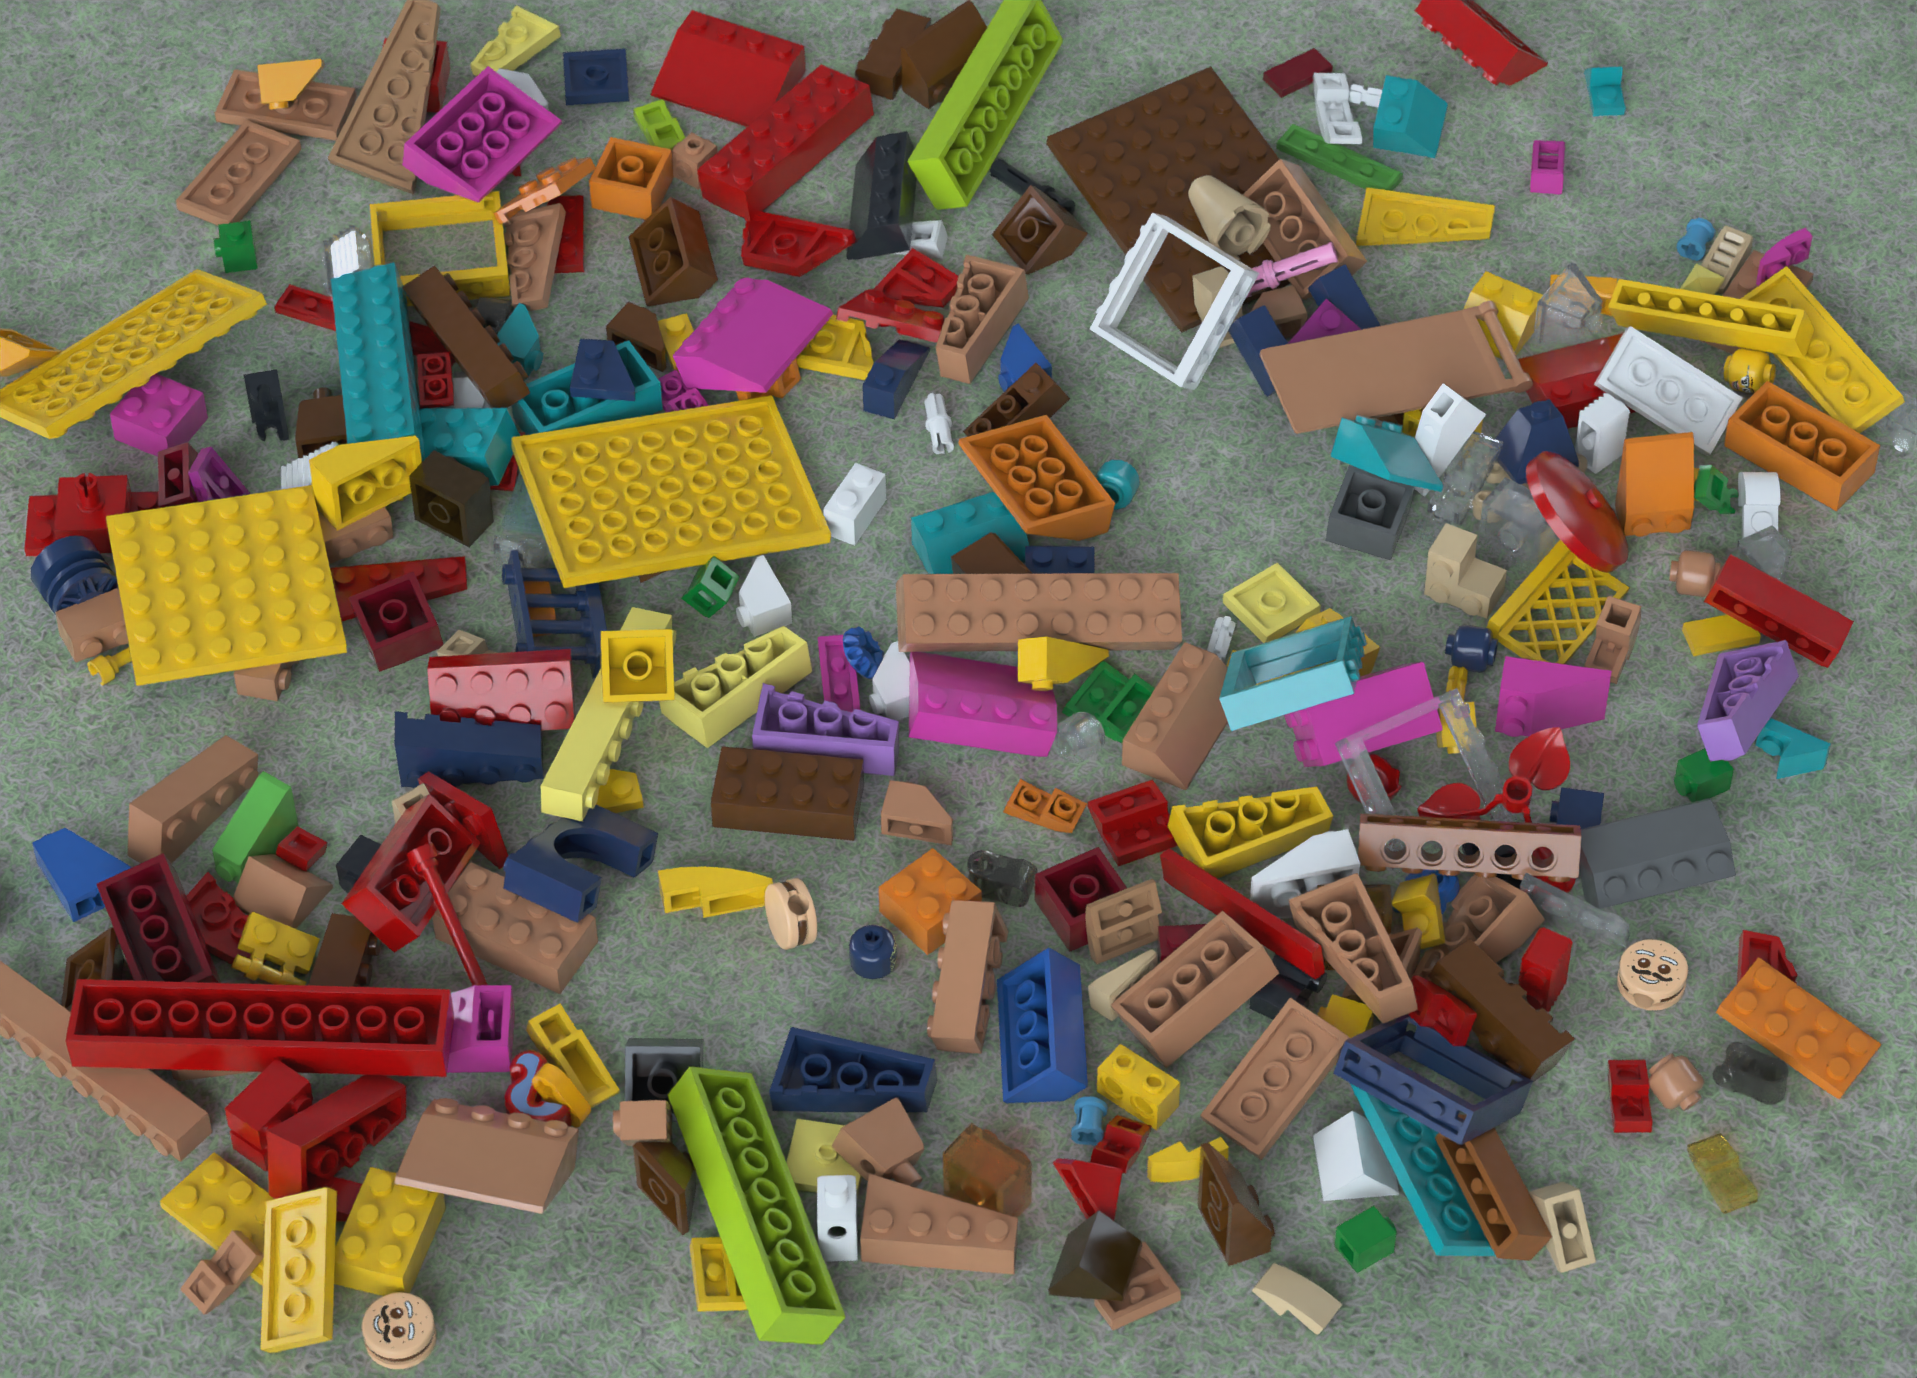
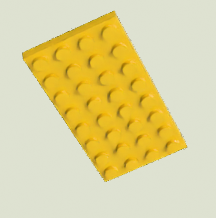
M196 269L0 389V417L48 439L61 437L67 433L68 428L72 425L92 418L96 413L95 411L106 404H113L119 401L123 394L130 389L145 385L150 381V377L159 371L174 367L177 364V360L187 354L201 350L204 347V343L212 338L227 334L236 323L254 317L257 314V310L267 305L263 293Z

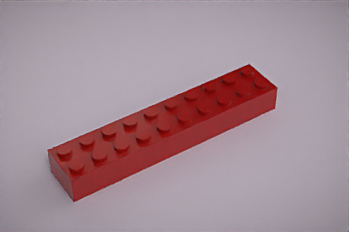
M77 979L65 1041L72 1067L262 1072L275 1059H278L297 1073L447 1077L454 1010L451 989Z

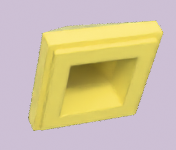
M1696 263L1680 289L1715 295L1725 278Z

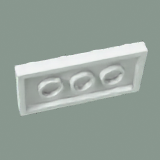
M1631 326L1626 328L1594 383L1595 386L1623 402L1626 406L1670 434L1693 432L1694 449L1706 456L1712 453L1728 425V419L1735 413L1743 399Z

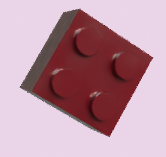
M414 571L349 597L355 619L379 672L440 649L444 645L436 619Z
M1099 847L1035 874V902L1069 952L1088 944L1086 905L1127 889Z

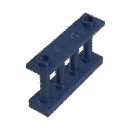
M511 550L508 564H503L502 583L503 585H508L517 637L515 652L571 649L572 660L584 661L585 664H590L592 678H596L601 669V631H607L599 583L575 586V594H525L523 581L561 582L556 568H521L518 550ZM528 607L575 608V611H580L581 617L580 620H530ZM533 634H579L581 638H585L586 643L584 647L535 646Z

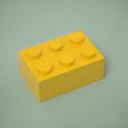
M370 1167L335 1246L334 1284L380 1296L399 1292L410 1293L445 1212L444 1194L395 1184L397 1173Z

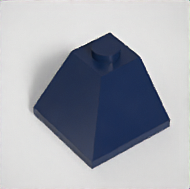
M1550 399L1537 401L1529 406L1517 409L1489 446L1490 453L1516 486L1527 483V464L1544 451L1559 454L1576 467H1579V460L1564 417Z

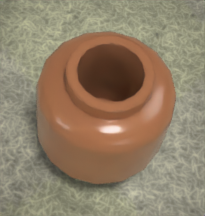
M1685 550L1680 554L1679 561H1671L1669 581L1676 582V590L1681 595L1706 597L1720 571L1721 563L1715 562V557L1711 553Z
M1671 1053L1658 1061L1648 1071L1651 1074L1649 1088L1666 1109L1671 1110L1680 1106L1686 1111L1702 1098L1698 1092L1704 1085V1078L1686 1056L1675 1057Z

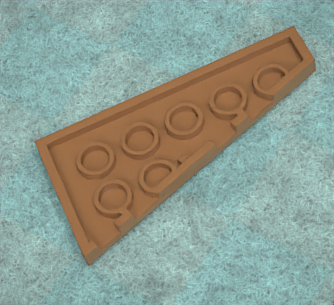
M406 0L327 158L333 165L413 195L415 194L417 176L403 166L404 144L425 125L441 8L437 3L429 0Z

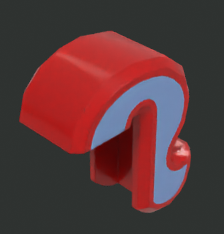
M527 1050L517 1054L509 1066L511 1084L504 1095L506 1114L524 1113L534 1120L544 1122L558 1120L565 1122L571 1127L570 1108L566 1105L542 1101V1097L532 1084V1078L544 1064H547L545 1057L535 1050Z

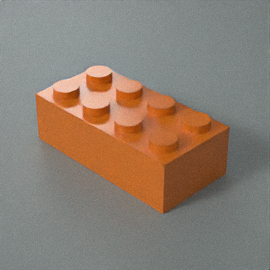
M1766 381L1728 419L1724 443L1726 448L1768 472H1776L1778 478L1836 512L1875 473L1880 445L1769 381Z

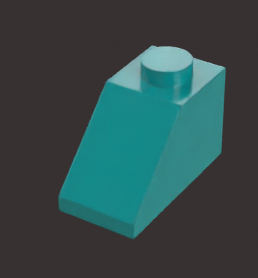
M519 303L498 332L497 336L500 342L497 345L499 346L504 343L514 357L511 363L513 364L518 361L529 377L533 370L537 371L543 361V352L540 348L539 335L524 304Z

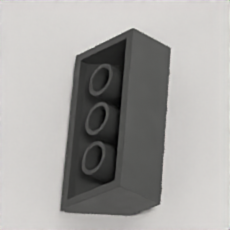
M1709 798L1581 829L1579 870L1585 901L1598 909L1736 876L1730 839L1712 800Z

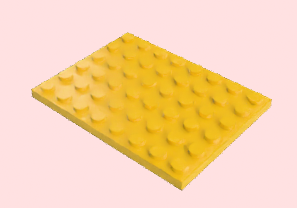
M772 396L511 437L512 451L564 588L704 565L713 556L720 561H727L830 543L831 532Z

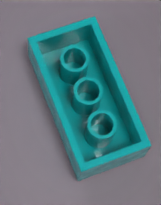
M628 340L616 345V348L635 387V401L571 397L570 384L574 363L527 383L526 385L531 393L512 405L513 419L526 435L648 416L663 410L661 384Z

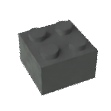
M1349 465L1329 515L1325 541L1391 561L1411 509L1415 486L1389 481Z

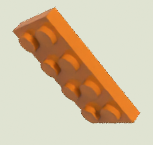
M1759 957L1716 1011L1722 1018L1838 1099H1841L1882 1045Z

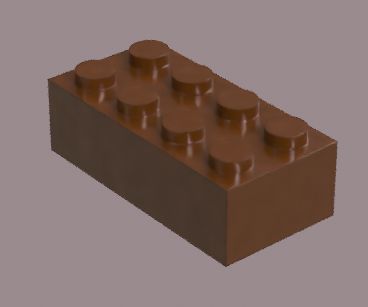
M722 746L711 798L712 827L855 841L864 789L863 759Z

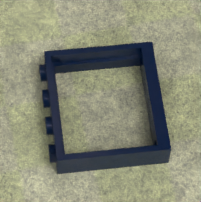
M1408 1014L1382 1023L1346 1040L1333 1072L1338 1077L1460 1145L1519 1115L1533 1083L1532 1080L1468 1045L1453 1046L1433 1027H1421ZM1409 1022L1417 1026L1416 1032L1412 1030L1406 1031ZM1401 1052L1485 1100L1473 1105L1388 1057ZM1460 1111L1467 1114L1465 1120L1458 1117Z

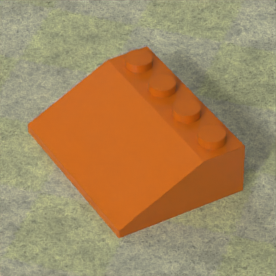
M1047 415L959 439V446L1026 534L1081 541L1108 533L1115 502Z

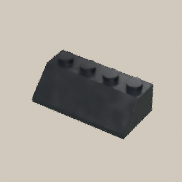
M907 131L877 136L856 163L849 230H854L856 241L847 248L846 257L848 260L910 250L917 177L907 162L915 149Z

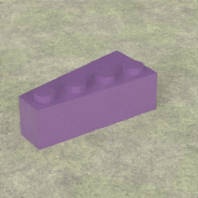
M1786 640L1720 653L1718 655L1697 724L1710 762L1721 759L1731 761L1745 755L1799 677Z
M763 683L752 733L753 749L863 759L864 773L895 776L899 754V721L857 709L853 712L844 711L838 708L836 703L825 700L823 704L805 700L804 694L793 691L789 695L776 692L775 686Z

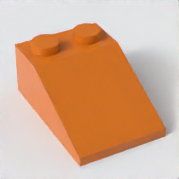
M1693 432L1624 439L1615 508L1625 536L1635 535L1643 537L1650 533H1679L1683 530L1691 529L1694 511Z

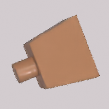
M897 1097L843 1126L832 1144L834 1150L867 1182L869 1174L889 1180L894 1178L896 1182L915 1188L923 1180L913 1166L923 1153L924 1144Z

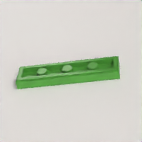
M1292 124L1276 142L1277 150L1363 189L1368 187L1393 191L1403 180L1402 172L1342 145L1327 144L1322 136L1295 124Z

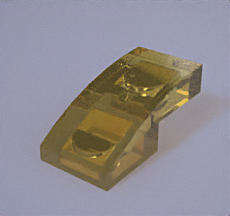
M1721 1133L1687 1145L1688 1154L1697 1172L1723 1214L1758 1202L1757 1189L1739 1168V1155Z

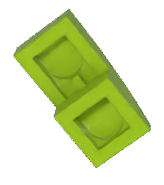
M663 99L633 109V116L650 145L673 150L678 142H682L686 138L676 117H671Z

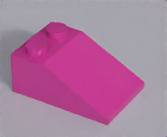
M1505 656L1495 732L1505 733L1511 737H1518L1520 735L1530 736L1548 728L1560 727L1565 729L1604 720L1612 671Z

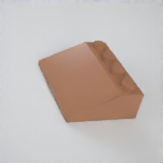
M450 1098L434 1099L422 1113L396 1174L395 1184L543 1214L574 1171L579 1128L569 1127L565 1122L558 1120L547 1122L534 1120L524 1113L505 1114L495 1112L489 1106L471 1107L461 1105L456 1100Z

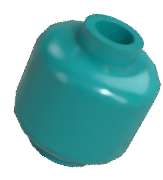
M1113 459L1105 462L1095 475V478L1115 502L1114 510L1125 508L1130 504L1140 484L1136 469L1123 460Z

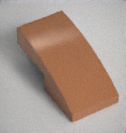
M232 1230L211 1260L200 1261L180 1290L206 1315L224 1302L244 1282L264 1258V1254L242 1231Z

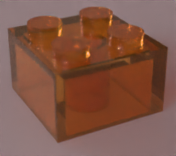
M971 1122L943 1152L944 1194L955 1200L1018 1218L1032 1203V1162L1022 1151L1011 1149L999 1141L998 1137L990 1130H982Z

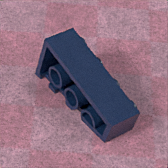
M395 711L394 745L401 787L415 788L419 786L418 778L428 771L454 787L467 783L492 785L500 781L527 783L534 779H544L541 725L494 721L491 726L480 724L473 718L462 717L460 723L440 721V715L425 714L424 719L408 718V712Z
M791 1027L769 1090L772 1110L795 1112H870L897 1097L906 1112H928L937 1083L935 1059Z

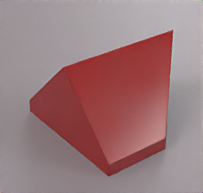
M1057 1158L1052 1162L1086 1219L1099 1210L1113 1221L1115 1220L1123 1169L1075 1159Z

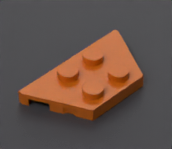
M574 157L560 163L555 168L552 166L539 172L536 175L537 181L534 179L518 188L520 194L493 213L499 225L507 222L512 216L523 209L527 212L563 194L596 169L590 157L581 159Z

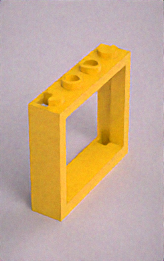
M499 191L490 192L479 203L456 195L370 204L375 266L386 264L383 231L493 220L497 266L441 272V274L444 276L449 273L459 288L456 293L462 290L469 300L510 296L503 223L499 225L493 214L501 208ZM421 274L400 276L403 286ZM406 295L407 306H413Z

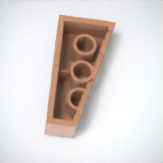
M225 735L130 802L127 856L139 863H143L164 853L172 864L237 798L253 786L258 778V754Z
M951 900L950 913H945L943 933L946 935L945 946L940 947L938 951V968L941 969L939 981L934 982L932 999L936 1003L934 1015L929 1016L927 1022V1035L932 1039L937 1050L982 1053L990 1017L989 1005L985 1003L986 999L991 1000L994 998L996 984L993 968H1001L1003 955L1000 952V942L1007 941L1009 932L995 902Z

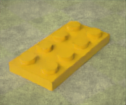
M215 1152L160 1200L162 1209L215 1250L220 1248L232 1230L242 1231L264 1254L266 1201L274 1200L275 1198L269 1196L268 1192ZM264 1258L249 1275L262 1286Z
M329 1187L266 1201L261 1350L265 1352L275 1353L333 1340L337 1191Z

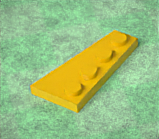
M1366 187L1356 246L1490 239L1495 205Z

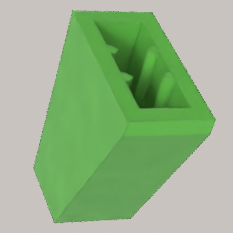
M265 771L258 776L212 849L215 870L222 879L228 882L234 880L239 883L249 856L276 854L278 844L297 826L299 827L291 786Z

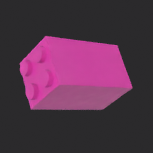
M1424 661L1401 664L1361 676L1360 680H1357L1354 694L1284 715L1287 725L1290 728L1293 727L1296 741L1293 743L1296 758L1299 762H1303L1304 767L1325 766L1443 730Z

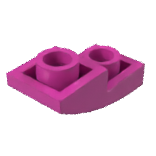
M1806 227L1786 236L1766 252L1759 263L1756 280L1757 286L1787 266L1789 268L1790 265L1799 264L1809 258L1813 236Z
M677 370L658 379L661 384L662 408L666 412L709 406L696 387L693 389L685 387Z

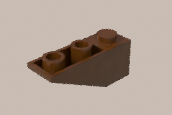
M1035 363L963 432L968 437L1043 415L1051 418L1070 398Z

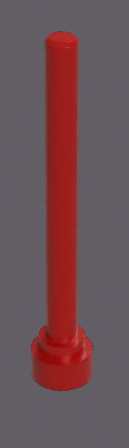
M428 843L410 851L406 855L411 867L416 868L418 873H423L472 986L488 985L437 871L436 866L439 865L437 861L439 855L434 843Z

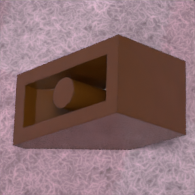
M628 301L606 325L607 340L614 341L615 346L629 340L648 366L664 372L666 369L665 347L656 314L645 307H640Z

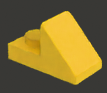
M1430 874L1400 882L1391 902L1392 906L1402 913L1404 931L1417 927L1422 931L1421 949L1444 944L1445 935L1437 876Z

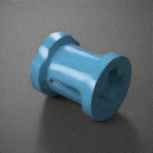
M1691 219L1686 227V235L1680 238L1676 248L1681 256L1698 261L1704 257L1706 252L1705 245L1714 238L1715 229L1706 219Z
M1091 1096L1081 1097L1075 1101L1076 1124L1071 1130V1139L1075 1143L1096 1146L1104 1138L1102 1120L1107 1114V1103Z

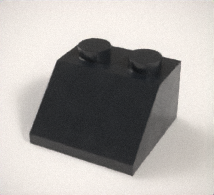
M629 1038L625 1045V1101L666 1100L671 1105L668 1094L689 1067L703 1068V1039ZM672 1108V1121H677Z

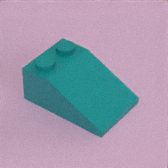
M1357 415L1355 420L1341 418L1330 457L1389 481L1442 492L1444 485L1415 438L1401 432L1403 426L1383 421L1382 426L1375 425V419Z

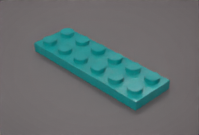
M1350 1083L1436 1256H1496L1435 1140L1439 1133Z

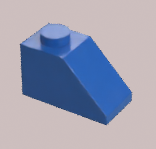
M1019 323L1012 327L1000 359L1001 374L998 375V381L1004 392L1035 363L1052 378V365Z

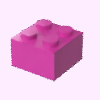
M154 374L145 385L130 389L112 410L110 418L115 440L158 457L159 451L189 442L208 419L203 392L159 374Z

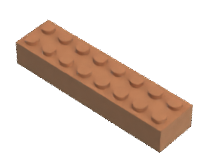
M1179 573L903 574L896 582L899 652L1018 651V639L1046 636L1108 649L1109 651L1173 650L1182 642Z

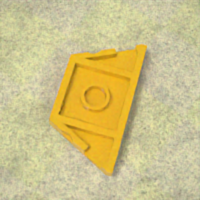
M836 315L831 316L796 357L798 368L861 380L866 379L874 364L864 321L849 318L848 322L836 320Z

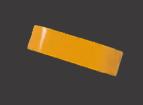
M544 1064L532 1078L534 1088L545 1102L566 1105L570 1108L573 1127H580L592 1111L591 1106L568 1076L558 1067L552 1064Z

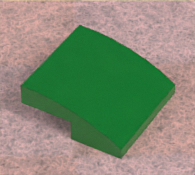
M1103 660L1067 702L1062 713L1114 741L1123 743L1124 737L1155 688L1135 673L1130 679Z

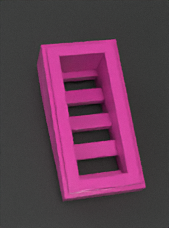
M1533 141L1530 192L1562 194L1565 158L1564 141ZM1539 153L1558 154V156H1555V155H1539Z

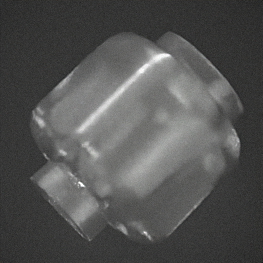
M1077 712L1057 724V734L1053 742L1056 753L1071 763L1084 762L1100 752L1105 744V733L1102 724L1087 712Z

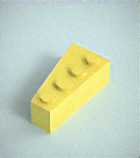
M782 626L744 644V650L736 654L724 653L715 657V663L698 671L694 667L682 673L683 678L674 682L675 700L659 701L661 713L695 740L709 748L757 713L763 683L775 686L776 692L784 693L812 672L807 642L785 626Z

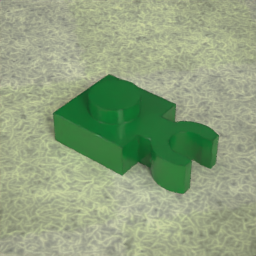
M1700 465L1698 477L1694 483V498L1710 511L1717 510L1719 514H1735L1736 510L1731 506L1730 498H1738L1739 493L1735 488H1727L1728 478L1714 466Z

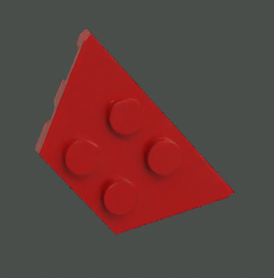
M757 211L751 222L745 219L746 223L742 235L744 244L742 245L741 257L744 266L801 277L854 244L856 237L854 230Z

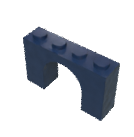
M1346 264L1319 277L1308 287L1318 307L1325 299H1328L1361 330L1381 326ZM1263 305L1237 318L1231 324L1228 332L1262 391L1268 397L1276 393V390L1260 357V351L1266 348L1286 345L1288 342L1282 336L1266 306Z
M595 805L593 809L589 808L583 822L562 817L554 824H549L542 833L535 838H531L517 852L511 853L503 867V871L506 873L503 888L578 923L597 908L602 877L580 868L565 859L586 858L596 860L635 878L653 862L658 833L601 806Z

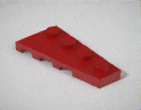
M465 556L330 568L341 622L355 618L349 597L413 571L427 601L468 589Z

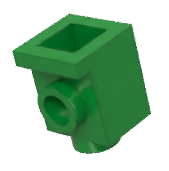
M713 556L706 564L698 568L688 590L681 599L704 617L710 618L727 604L740 576Z

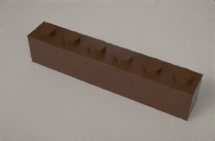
M434 265L402 286L414 309L445 349L450 352L452 358L491 408H509L531 393L524 382L529 377L518 361L513 364L511 363L514 357L504 343L499 346L497 345L500 342L498 336L490 325L486 328L483 327L486 325V322L476 308L470 311V308L473 307L462 290L456 293L459 288L449 273L443 276Z

